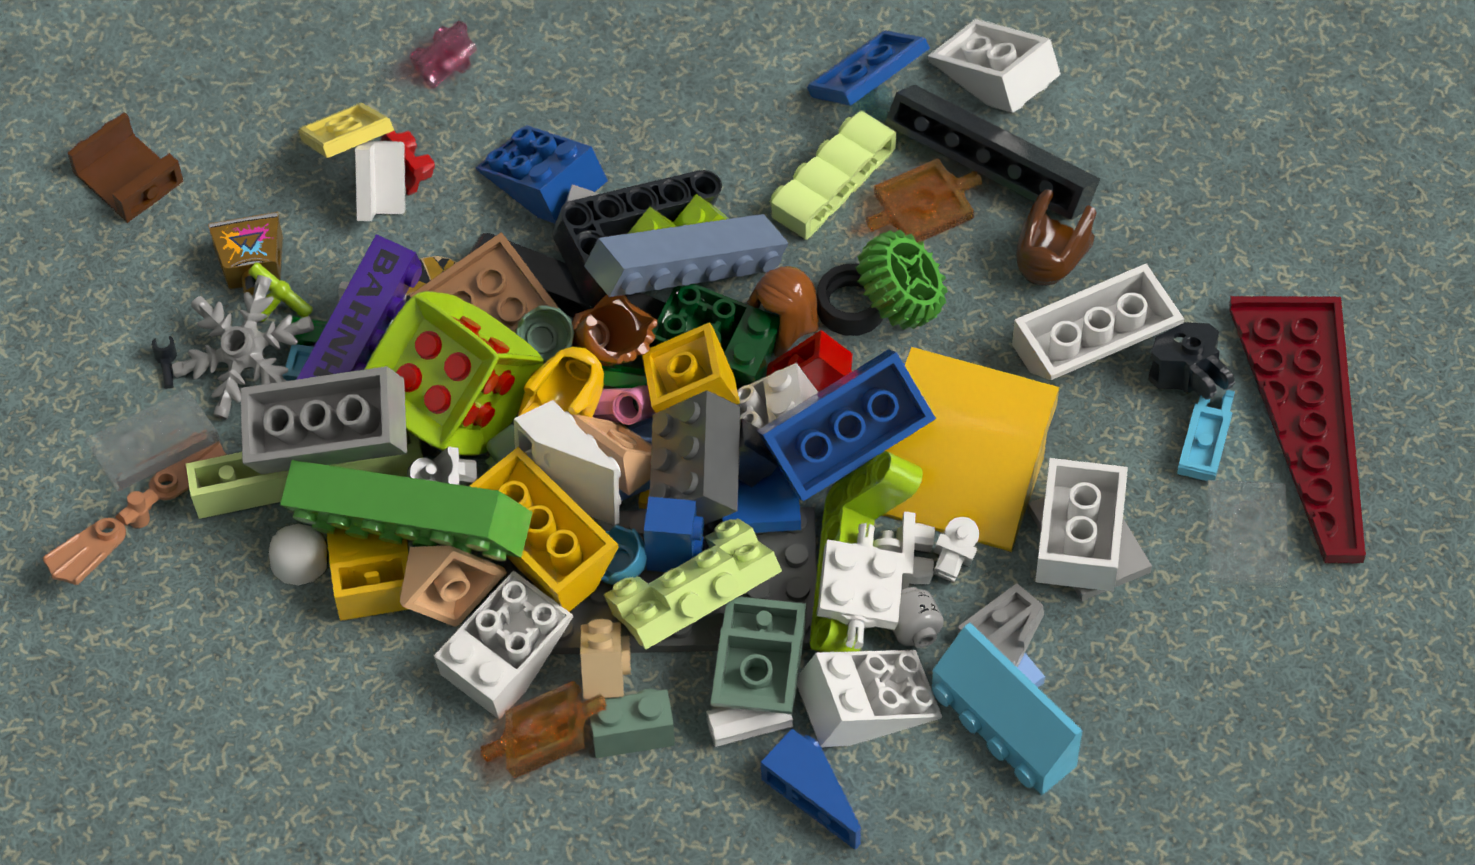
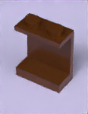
M125 112L114 120L105 123L100 130L86 140L77 143L67 153L73 173L127 223L184 182L179 161L170 153L161 159L135 136L129 116Z

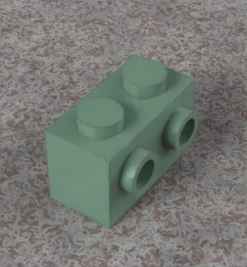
M644 689L636 694L624 697L598 698L595 701H588L589 719L596 758L675 746L674 723L667 689Z

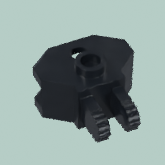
M1185 322L1156 336L1151 351L1153 363L1148 381L1158 389L1183 390L1187 394L1195 391L1202 398L1204 397L1205 400H1209L1217 393L1216 385L1220 386L1223 390H1228L1235 384L1232 371L1219 360L1220 351L1217 349L1219 331L1210 323ZM1177 337L1183 338L1182 342H1177L1174 339Z

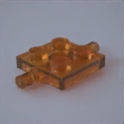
M939 158L875 185L874 195L884 208V211L866 217V224L871 232L891 224L896 229L904 232L905 235L912 234L916 242L924 241L974 219V209L965 198L964 191L982 185L981 176L978 172L973 171L965 176L956 178L946 170Z
M573 680L505 711L506 725L502 736L498 740L481 746L482 757L486 762H490L492 759L506 754V770L515 779L584 749L585 721L587 717L605 711L607 709L606 701L601 694L583 701L582 689Z

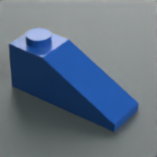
M791 729L761 761V780L856 850L861 843V826L821 746L808 735L801 736Z

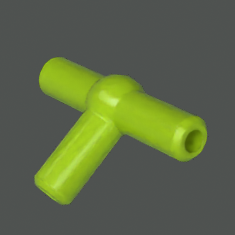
M255 262L249 269L248 274L254 279H257L258 275H262L272 280L269 288L270 292L266 297H273L274 299L261 313L268 316L260 322H264L281 301L303 318L308 317L313 311V307L293 292L287 282L276 278L258 262Z

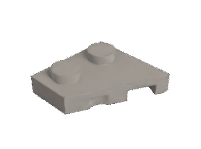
M1016 583L957 627L958 634L970 622L1018 667L1044 616L1043 604Z

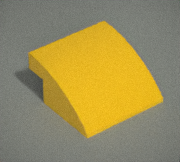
M911 347L905 367L936 419L885 450L920 466L923 476L918 490L912 497L882 516L902 521L904 511L916 513L915 523L933 526L935 531L945 533L946 526L954 518L967 517L978 526V543L1012 552L1044 460L1046 436L1058 403L1059 387Z

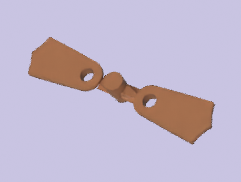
M195 434L151 478L147 491L144 493L134 491L127 496L128 505L115 516L116 519L103 518L43 557V561L48 567L52 579L79 585L125 539L126 528L124 524L126 526L130 524L134 528L147 526L150 521L149 510L159 499H174L189 489L186 463L227 455L220 441L206 439ZM164 481H171V482H172V483L169 484V485H162V484H161V483L164 482ZM106 528L114 529L113 531L108 533L102 532V530Z

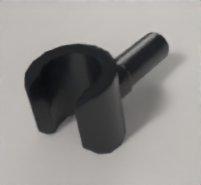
M169 336L170 344L167 347L159 348L156 338L152 340L151 344L155 359L161 364L165 389L174 388L171 367L172 362L177 357V351L171 336Z

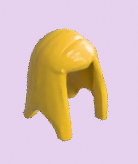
M572 346L558 351L537 369L525 384V392L518 416L553 400L564 412L567 411L572 416L574 414L593 418L604 385V371L599 359L589 350L581 347Z

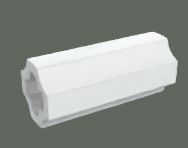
M727 707L706 711V719L715 747L793 726L791 714Z

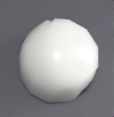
M303 524L285 526L272 537L269 547L271 570L282 582L293 585L314 582L327 568L328 549L325 537L319 531L312 529L311 526Z

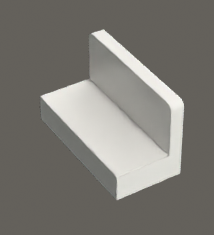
M367 141L358 145L355 149L357 221H372L375 214H403L406 210L404 143L396 141Z

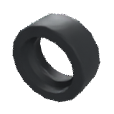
M847 263L831 268L822 276L817 286V314L821 322L831 331L844 336H859L871 332L883 320V318H880V311L876 307L871 308L870 306L868 309L860 312H844L838 310L830 303L831 294L839 288L845 286L864 288L863 285L858 283L861 277L856 270V267L859 265L858 263Z

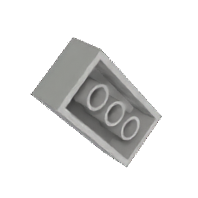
M387 366L240 388L242 462L260 474L288 471L292 460L331 465L407 454L404 378Z

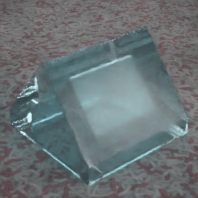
M883 83L857 101L858 111L865 112L879 122L886 121L893 102L891 88Z

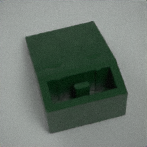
M696 284L674 287L657 320V326L652 330L655 335L653 342L657 345L710 322L734 374L737 390L760 380L774 351L780 326V317Z

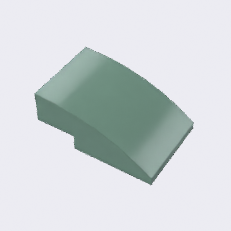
M739 596L726 603L723 627H721L711 706L792 715L807 617L805 603Z

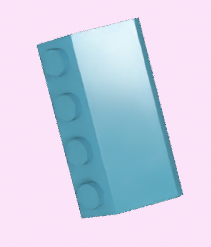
M969 622L963 627L933 669V695L943 706L947 707L950 705L959 714L961 723L969 732L973 734L978 732L987 741V747L993 756L1000 761L1005 759L1015 769V775L1025 787L1031 788L1033 786L1043 795L1077 767L1082 730Z

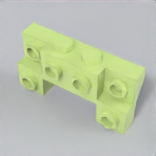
M739 518L724 521L715 527L713 533L705 537L710 549L699 553L696 557L675 569L667 571L654 581L647 583L638 575L635 578L627 577L618 581L611 591L604 594L612 614L628 628L643 648L648 649L782 572L774 552L758 541L752 527Z

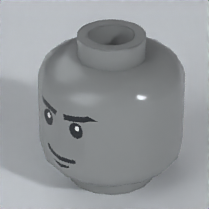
M916 587L902 589L898 624L895 630L892 631L897 641L902 645H915L917 648L927 647L936 641L937 634L944 625L943 616L933 596L928 591L919 590Z

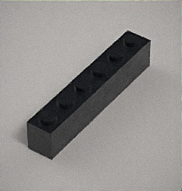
M915 84L896 92L885 121V125L1033 201L1044 190L1049 189L1053 192V197L1048 205V209L1070 220L1083 214L1086 206H1090L1100 182V178Z

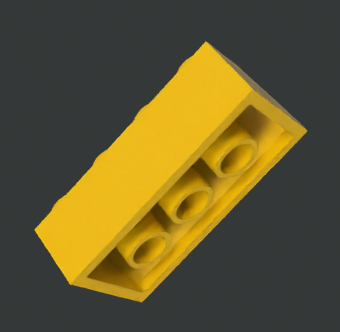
M519 447L470 485V487L500 491L533 512L522 558L506 557L540 591L570 612L596 590L619 548L618 544Z

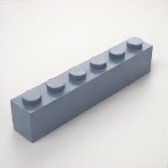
M764 214L598 238L584 267L609 297L768 272L778 267L789 243Z

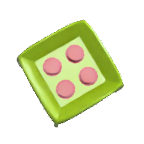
M424 291L415 294L401 308L374 350L365 369L387 366L404 378L407 431L442 451L447 447L459 448V455L474 456L486 453L487 442L512 423L521 406L525 392L524 386L530 376L543 365L544 359L519 335L475 305L451 294Z

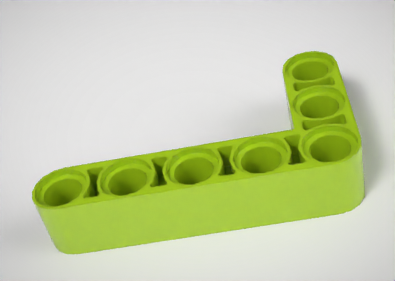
M885 451L836 482L828 491L824 503L810 633L811 649L820 653L860 651L861 648L854 649L855 642L852 648L846 645L848 625L837 619L817 616L824 547L827 539L849 544L857 543L858 526L860 524L867 523V531L869 524L874 526L875 519L912 497L922 481L923 472L920 466Z

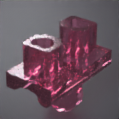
M458 20L450 28L440 27L434 33V43L427 49L418 47L410 54L415 70L422 74L426 84L431 88L435 89L454 70L464 73L471 66L469 57L477 48L468 36L466 23Z

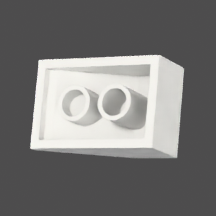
M974 19L928 55L930 63L986 105L1011 113L1022 108L1024 103L1038 92L1046 89L1049 83L1061 75L1049 38Z

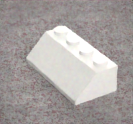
M1144 264L1015 319L1012 345L1030 373L1053 380L1184 323V318L1147 264Z

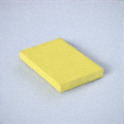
M359 103L303 126L298 130L303 143L329 158L392 132L394 128L390 118L364 103Z

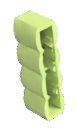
M860 111L852 118H846L841 124L838 134L832 139L822 142L816 152V157L808 163H802L795 171L793 180L785 186H779L774 191L770 200L772 218L805 240L810 238L825 223L827 218L848 199L850 194L855 192L869 178L872 172L893 153L896 148V132L863 111Z

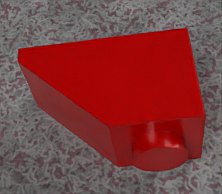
M820 330L767 364L766 377L777 370H782L797 363L816 390L820 392L852 372L853 353Z

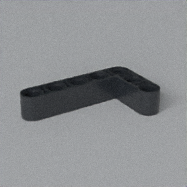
M698 170L566 202L561 207L552 230V236L587 304L594 308L601 298L606 295L605 291L584 267L598 238L628 234L649 207L674 222L696 194L714 206L722 190L721 179L711 171Z

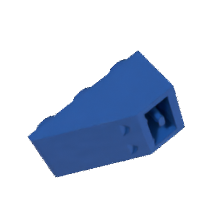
M527 125L515 131L511 139L500 148L491 151L486 159L476 167L478 172L536 217L554 224L561 207L566 203L568 191L572 184L595 192L608 181L592 146Z

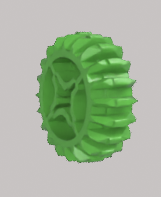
M901 230L883 232L867 242V245L862 248V253L857 256L860 264L856 267V270L861 275L858 283L864 286L865 292L863 296L869 297L872 302L871 308L876 307L880 311V318L888 317L892 326L899 324L903 330L909 327L913 329L918 326L922 327L936 318L937 314L942 312V306L946 304L944 295L948 290L942 284L946 277L939 272L938 268L941 264L935 263L932 258L933 252H927L924 249L923 241L916 242L912 234L905 235Z

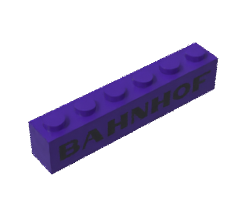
M375 235L296 380L365 369L391 320H394L404 306L405 301L403 298L409 287H415L421 277L422 264L415 251L380 235Z

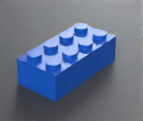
M888 349L763 426L757 432L795 495L802 501H805L934 421L936 417L897 352Z

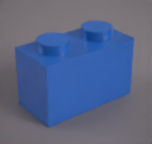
M649 496L644 524L647 570L667 572L704 551L705 539L702 537L704 519L697 516L696 501Z

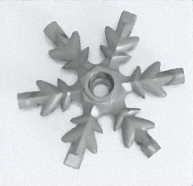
M257 276L253 296L248 292L244 293L247 311L240 310L241 315L245 319L241 326H231V313L224 318L221 302H217L214 309L202 296L196 297L191 303V307L204 318L197 323V326L205 329H214L208 336L221 335V347L215 350L209 345H205L206 352L190 349L188 354L191 356V359L173 363V373L178 378L194 371L193 379L196 380L208 367H210V371L213 373L219 362L227 363L228 372L217 378L224 382L211 395L212 398L220 397L213 413L215 417L227 420L232 399L237 403L241 402L238 384L246 385L240 375L245 368H254V382L261 377L262 385L286 381L282 375L288 372V368L272 365L277 360L276 358L264 359L263 349L269 344L276 349H280L279 342L296 345L295 335L314 330L313 322L309 316L291 323L292 315L285 317L277 327H275L273 321L264 333L257 330V323L268 316L261 313L274 299L273 297L265 298L272 281L268 277Z

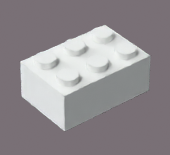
M1050 458L1035 582L1114 592L1118 570L1128 467Z

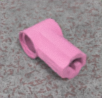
M648 386L603 389L593 418L631 425L653 417V414H656L651 406ZM633 398L638 403V411H636V409L633 406Z

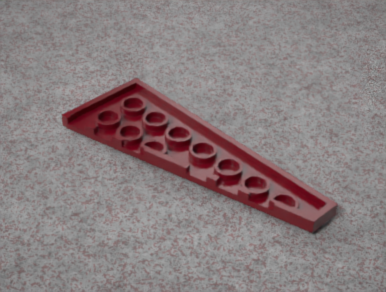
M1230 296L1229 311L1324 563H1364L1366 552L1341 296Z

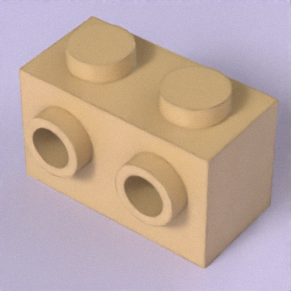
M596 619L588 624L581 625L580 656L583 698L624 697V675H631V653L629 636H622L621 622L612 623L608 619Z

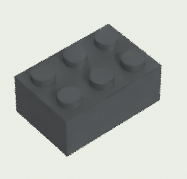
M706 390L653 414L649 496L696 501L697 516L703 517V525L737 512L740 406Z

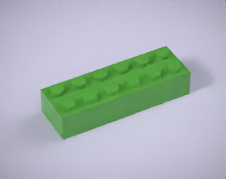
M296 460L291 461L280 503L282 507L294 513L293 519L312 524V529L323 533L334 534L335 528L345 530V534L355 538L368 539L369 534L379 535V539L384 542L398 545L402 544L403 539L412 540L413 545L417 547L437 546V544L450 545L470 554L472 550L482 551V556L498 561H505L506 556L522 558L533 513L507 495L496 490Z

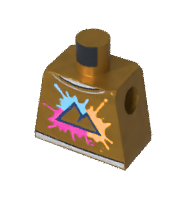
M278 212L208 223L214 250L230 289L243 287L244 293L248 292L253 296L256 279L248 274V271L255 262L261 264L280 280L283 234Z

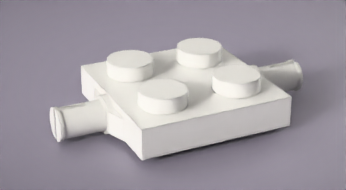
M867 523L858 526V539L855 544L827 539L824 547L817 616L837 619L848 625L846 645L852 648L855 642L854 649L863 647L864 628L881 627L895 630L899 619L905 554L873 547L875 527L869 524L866 531Z

